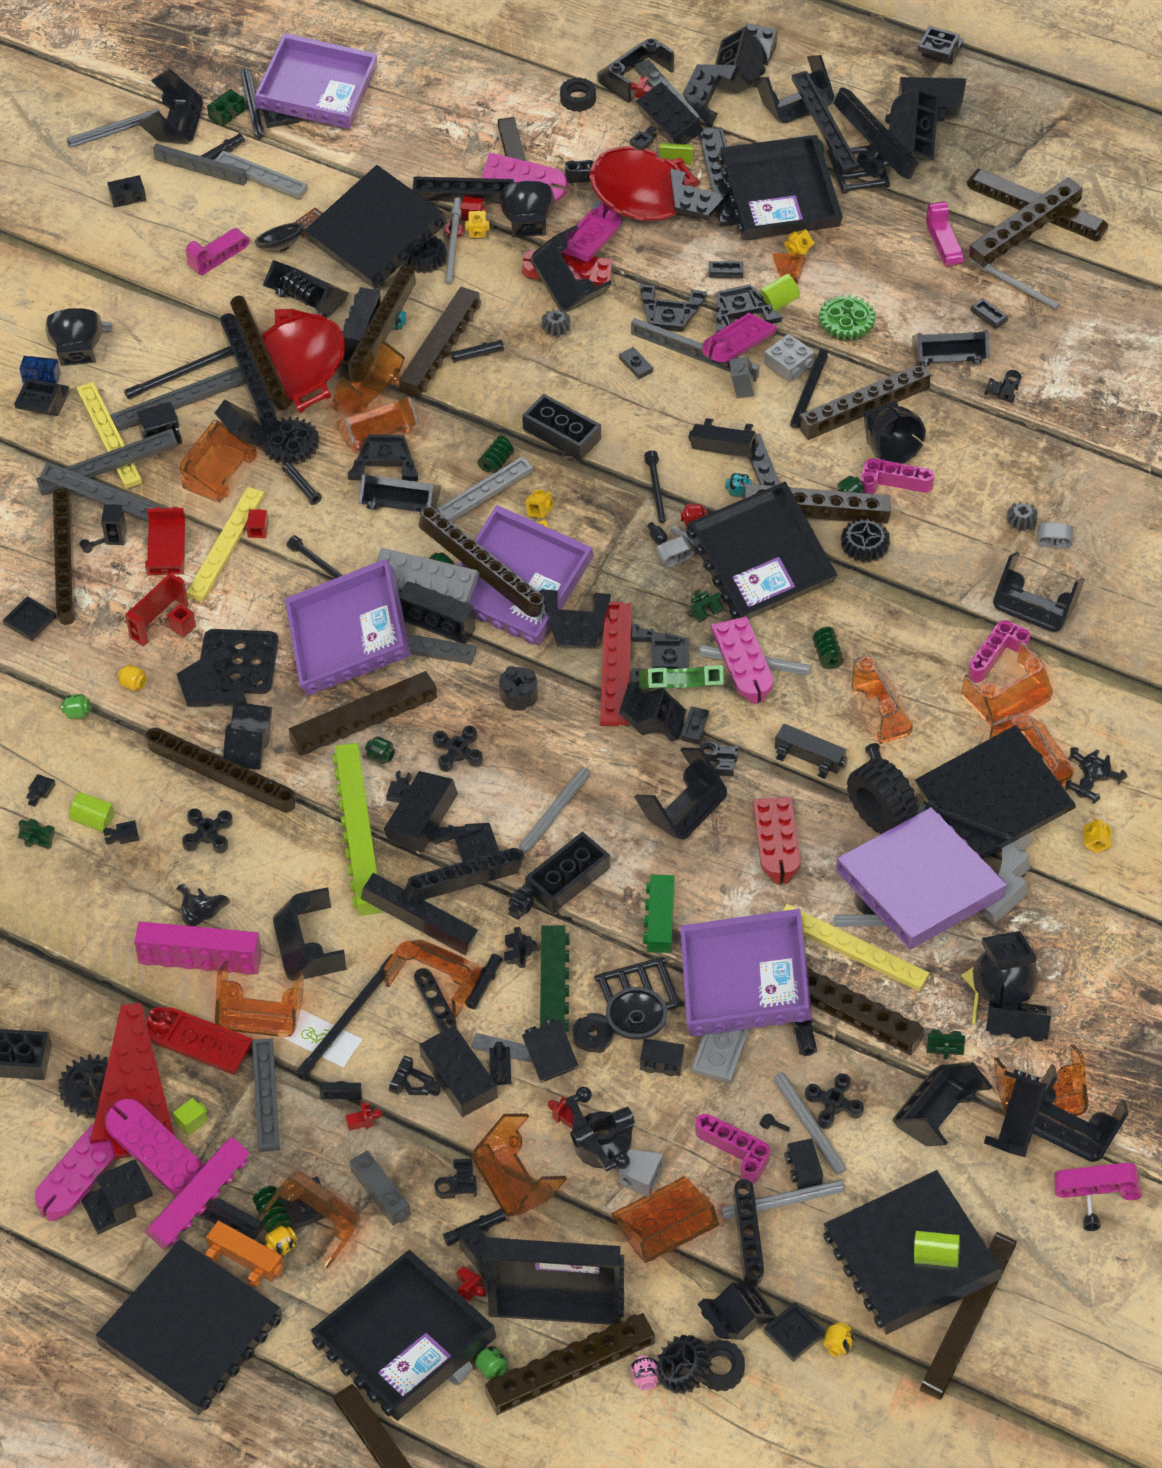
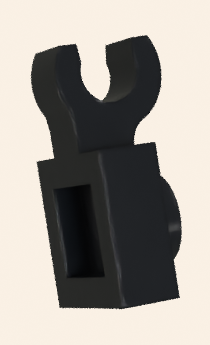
M649 126L645 132L639 131L630 139V145L644 151V148L647 149L657 136L654 133L656 128Z
M37 774L28 788L29 793L26 797L30 799L28 805L35 807L41 797L47 798L56 785L55 780Z

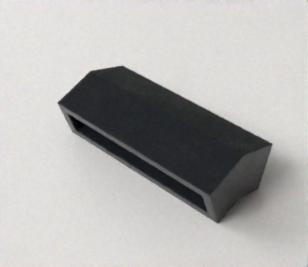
M217 1198L214 1204L208 1207L205 1219L214 1224L220 1221L253 1240L263 1229L262 1221L220 1198Z

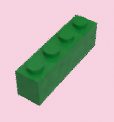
M651 874L650 882H646V894H650V897L645 899V910L649 911V915L644 917V927H648V932L643 934V944H647V952L671 953L675 875Z

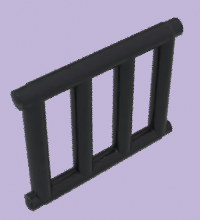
M871 144L850 148L853 154H858L864 150H870L873 153L876 150ZM828 149V156L843 194L853 190L879 186L888 188L890 186L885 168L882 176H880V180L846 185L845 179L871 175L867 172V169L843 174L832 152Z
M665 957L655 958L594 976L595 981L599 982L608 1004L613 995L607 980L618 977L623 989L630 988L626 975L638 972L643 988L653 991L646 969L657 967L670 1002L665 1003L667 1011L683 1006L681 999L678 1000L664 965L666 964Z

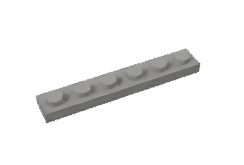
M222 151L215 159V161L245 169L247 179L298 199L308 189L307 183Z
M520 457L437 508V511L452 522L534 472L533 466L525 458Z

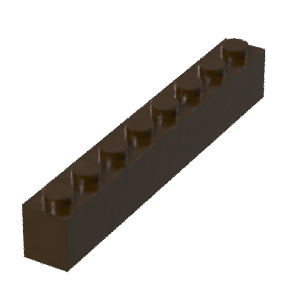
M464 287L459 288L399 378L400 392L419 398L422 392L426 391L429 381L433 380L435 372L438 368H441L445 357L449 356L452 346L456 345L460 334L464 333L466 325L472 321L475 311L479 310L481 306L479 292Z
M424 671L288 728L290 741L299 756L311 753L313 750L327 746L334 741L344 739L353 733L363 731L365 728L433 701L437 698L436 685L427 671Z

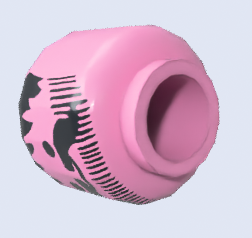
M641 1355L630 1366L633 1384L641 1390L653 1389L659 1382L658 1377L660 1373L657 1371L659 1367L655 1359L649 1358L647 1355Z

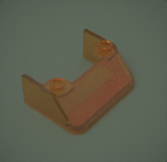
M383 340L375 361L363 381L350 384L343 377L340 378L331 408L336 412L363 413L367 409L368 404L391 383L395 384L399 380V373L405 356Z
M410 396L349 418H343L337 421L336 424L347 447H352V450L362 447V443L365 442L368 434L388 435L400 430L402 433H406L412 430V426L418 425L420 422Z
M1024 642L1020 643L1017 660L1028 672L1022 678L1001 690L992 683H985L978 687L968 675H965L963 678L961 695L995 729L1007 727L1052 699L1053 688L1044 664Z
M1018 713L991 724L989 739L1017 725L1021 732L1026 733L1035 749L1043 755L1042 760L1059 783L1063 785L1066 784V781L1072 780L1073 768L1044 723L1025 713Z
M423 939L402 942L384 968L385 985L390 987L407 960L415 959L451 976L453 982L460 985L451 999L452 1013L457 1018L482 973L481 967L477 963Z
M224 961L217 971L215 1024L236 1032L290 1037L296 1030L301 1010L305 970L299 971L294 979V988L287 989L284 992L282 1002L243 998L242 986L235 981H228L229 961Z
M1072 1044L1070 1045L1072 1064L1061 1067L1057 1072V1083L1053 1086L1056 1092V1099L1053 1105L1078 1116L1084 1114L1088 1109L1084 1055ZM996 1057L994 1058L996 1086L1006 1115L1016 1080L1004 1075L1007 1068Z
M528 1113L503 1114L473 1151L475 1165L506 1216H518L547 1202L567 1180L565 1176H541L534 1184L521 1163L517 1153L521 1149L523 1141L518 1129L529 1118Z
M294 1171L286 1178L258 1219L260 1221L263 1220L279 1196L290 1202L300 1198L332 1221L334 1235L342 1240L325 1264V1267L328 1269L359 1225L360 1215L354 1208L305 1173Z

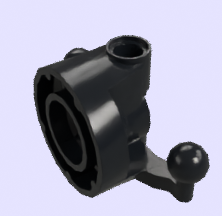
M585 1086L578 1088L575 1095L565 1099L574 1118L570 1135L576 1155L583 1163L593 1168H602L605 1172L616 1167L618 1169L627 1168L630 1164V1158L627 1153L631 1150L633 1124H635L630 1108L626 1106L614 1112L599 1111L584 1117L577 1101L582 1103L588 1102L592 1097V1092ZM596 1131H609V1133L604 1135L599 1134L598 1137H595L594 1132Z

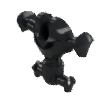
M1078 747L1070 748L1068 760L1075 759L1080 763L1079 767L1083 771L1084 778L1080 779L1079 785L1072 782V780L1066 781V791L1070 789L1078 797L1088 798L1093 801L1092 804H1095L1100 800V794L1090 791L1094 787V782L1106 781L1108 778L1118 780V785L1128 777L1123 769H1121L1120 773L1111 770L1109 755L1103 760L1097 757L1100 751L1096 749L1084 757L1078 753Z

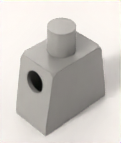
M631 1149L627 1153L630 1158L629 1166L625 1169H618L616 1167L612 1170L619 1172V1183L622 1186L649 1198L663 1168V1154Z

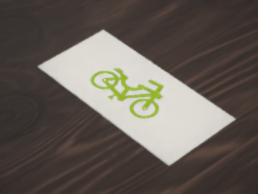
M296 1007L277 1035L313 1052L334 1025ZM343 1030L322 1057L344 1067L362 1039Z

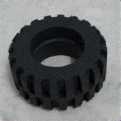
M874 758L850 773L847 780V792L850 794V801L853 803L854 809L859 813L860 818L869 827H872L875 832L883 834L918 814L919 805L917 804V796L914 794L915 791L910 786L909 780L904 777L903 772L900 769L898 770L893 763H889L886 759Z

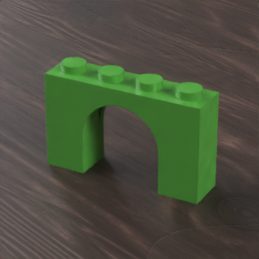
M723 665L683 669L647 668L639 670V687L642 690L712 687L724 684Z

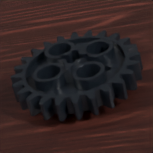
M291 416L288 420H285L284 417H282L281 422L277 420L278 428L273 432H267V436L261 442L265 456L269 455V460L275 458V463L282 461V465L286 462L292 464L294 461L296 464H299V460L305 462V457L311 459V453L316 454V449L319 448L318 443H320L318 431H316L315 426L311 425V422L306 423L305 419L299 421V417L292 420Z
M89 1054L88 1060L80 1056L79 1063L72 1060L73 1067L66 1065L67 1072H61L62 1078L59 1079L60 1086L58 1091L61 1093L60 1100H64V1107L70 1106V1113L77 1110L78 1117L85 1113V1119L89 1117V1114H92L95 1119L99 1101H96L92 1086L89 1085V1079L85 1072H89L92 1085L96 1088V1095L100 1099L108 1058L105 1057L103 1060H100L97 1054L96 1058L92 1059V1056ZM102 1073L103 1075L95 1076L94 1074ZM78 1079L83 1080V1082L76 1083L74 1081ZM83 1097H90L89 1100H82Z

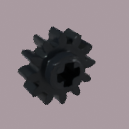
M523 884L522 888L519 887L518 890H515L509 899L508 915L519 920L521 916L523 917L524 914H527L534 903L533 897L535 894L533 892L535 889Z

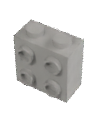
M788 334L765 351L764 364L790 382L794 378L799 377L803 371L812 367L814 364V351Z

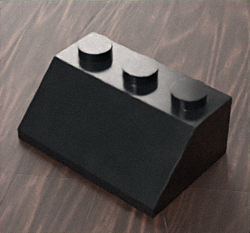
M1000 999L999 1004L989 1001L986 1031H990V1034L1001 1036L1004 1033L1010 1034V1037L1017 1039L1025 1036L1031 1037L1033 1041L1041 1042L1043 1039L1048 1040L1051 1008L1050 1006L1023 1002L1002 1005V999Z

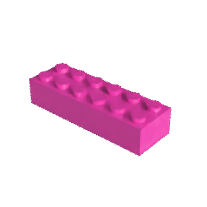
M139 921L134 940L138 961L140 964L147 966L162 965L164 967L194 968L205 971L216 970L225 973L238 972L250 975L258 974L262 957L258 932Z

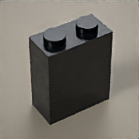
M226 399L223 400L215 411V415L233 435L257 448L268 434L249 412Z
M555 1018L544 1022V1026L536 1028V1026L530 1027L525 1030V1034H522L540 1083L579 1068L561 1020L556 1021Z

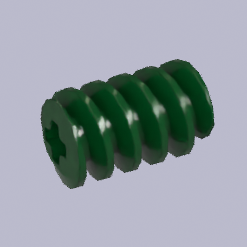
M499 435L483 453L481 458L478 459L479 468L485 472L496 473L514 453V448L505 436Z
M832 627L820 628L812 636L820 664L825 669L838 668L844 662L835 630Z
M265 1186L253 1196V1203L256 1205L267 1233L280 1225L284 1227L292 1226V1222L288 1220L289 1215L285 1213L286 1208L282 1206L283 1201L279 1199L280 1194L276 1192L277 1187Z

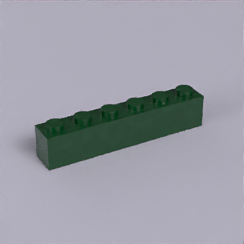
M541 925L540 1027L544 1026V1022L555 1018L556 1021L561 1020L565 1032H569V1020H565V1014H569V1002H565V997H569V985H565V980H569V967H565V962H569V950H566V945H570V934L566 933L565 925Z

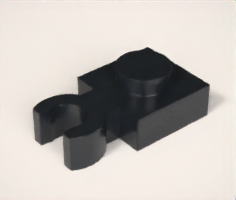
M397 771L396 781H391L386 795L387 801L400 803L410 787L411 774L409 772L405 778H401V771Z
M135 820L116 824L117 829H103L104 836L111 835L105 838L107 845L113 844L116 840H119L120 844L139 840Z

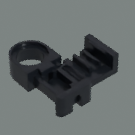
M1009 370L1006 372L1003 383L1002 381L996 382L994 379L989 378L984 395H987L988 392L999 393V399L1013 403L1015 399L1013 393L1014 390L1018 389L1021 374L1016 370ZM1013 376L1017 381H1011L1008 377Z
M704 742L700 745L703 751L706 749L713 751L710 754H705L709 761L719 762V765L716 767V772L719 776H734V763L738 759V744H735V746H720L718 742Z
M472 1158L453 1159L454 1169L457 1170V1174L438 1178L434 1184L435 1194L441 1199L455 1198V1194L474 1193V1197H476L477 1180L476 1176L473 1175ZM441 1184H448L450 1189L446 1192H441L438 1187Z

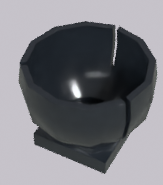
M521 181L507 185L502 189L500 205L503 214L512 223V237L546 236V220L554 209L555 200L551 186L540 181Z
M69 308L56 311L47 316L46 335L48 341L57 350L61 366L96 363L93 349L99 342L102 334V321L97 312L85 308Z
M896 401L863 412L867 444L870 445L872 452L877 458L902 464L915 457L924 445L922 442H925L926 429L921 418L909 409L898 406Z
M1016 931L982 938V946L985 951L976 960L972 971L975 990L984 999L999 1004L1001 989L1004 984L1002 1005L1019 1004L1029 1000L1036 991L1039 982L1036 955L1022 933Z

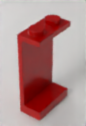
M154 507L147 509L149 519L147 560H145L147 576L168 575L169 573L184 575L186 521L184 508Z
M169 573L125 614L129 637L144 647L148 643L146 626L174 600L185 607L188 605L185 582L181 577H176Z

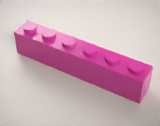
M233 1136L227 1139L144 1232L162 1249L168 1245L172 1247L179 1239L178 1233L181 1230L185 1232L193 1224L191 1219L195 1214L199 1216L207 1208L205 1203L209 1199L213 1201L219 1195L221 1185L223 1183L227 1185L235 1177L232 1173L236 1169L241 1170L248 1162L246 1158L250 1152Z

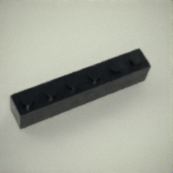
M414 176L412 190L427 201H454L455 198H460L462 202L465 196L484 199V202L500 203L502 189L515 182L514 179Z
M372 873L363 887L362 900L466 956L475 941L478 929L425 900L414 903L407 901L403 896V888Z

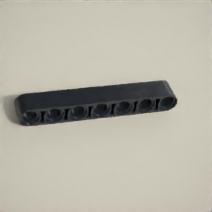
M510 848L411 876L408 879L403 896L407 901L414 903L516 874L520 870L525 855L518 848Z

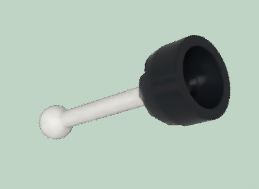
M1086 1195L1088 1214L1083 1217V1228L1086 1231H1096L1100 1228V1220L1096 1214L1092 1213L1091 1196Z

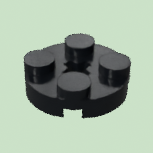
M589 1013L586 1017L582 1019L580 1017L575 1022L573 1038L578 1048L587 1052L603 1053L612 1043L614 1031L608 1025L606 1016L599 1013ZM594 1029L597 1030V1035L591 1036L588 1032H592Z

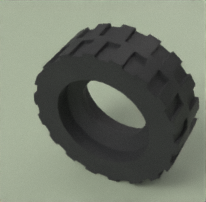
M581 77L568 79L566 82H563V85L560 87V102L562 106L574 112L586 111L592 108L596 102L595 85L592 81ZM573 92L586 93L583 97L570 96Z
M727 1340L710 1341L706 1345L709 1348L708 1352L712 1356L709 1361L716 1356H724L730 1360L731 1370L725 1375H717L708 1367L711 1374H706L704 1377L706 1382L701 1381V1383L706 1385L708 1389L718 1392L735 1388L744 1376L745 1358L742 1355L741 1349H738L736 1344H732Z

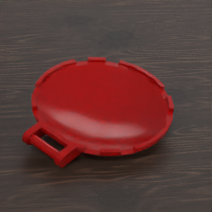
M634 146L616 147L603 152L593 162L590 171L592 188L605 205L621 215L643 221L664 220L677 214V212H674L673 192L669 176L671 169L685 172L683 185L695 188L700 184L698 178L694 177L686 167L685 161L682 158L673 160L663 159L657 156V152L644 148V151L634 149Z
M300 314L278 322L263 333L291 400H294L300 413L317 402L332 397L326 382L340 366L345 350L343 333L333 320L326 319L323 315L311 314L310 316H302ZM320 388L323 392L304 402L301 401V398Z

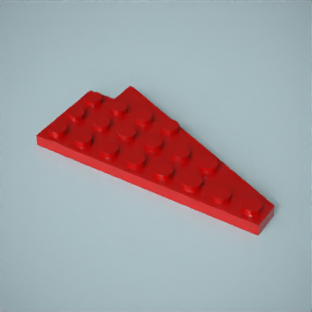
M141 1002L121 1005L90 1139L91 1144L110 1141L114 1159L132 1157L108 1133L105 1127L107 1112L120 1100L132 1099L139 1102L174 1135ZM117 1112L124 1120H126L125 1116L121 1112Z

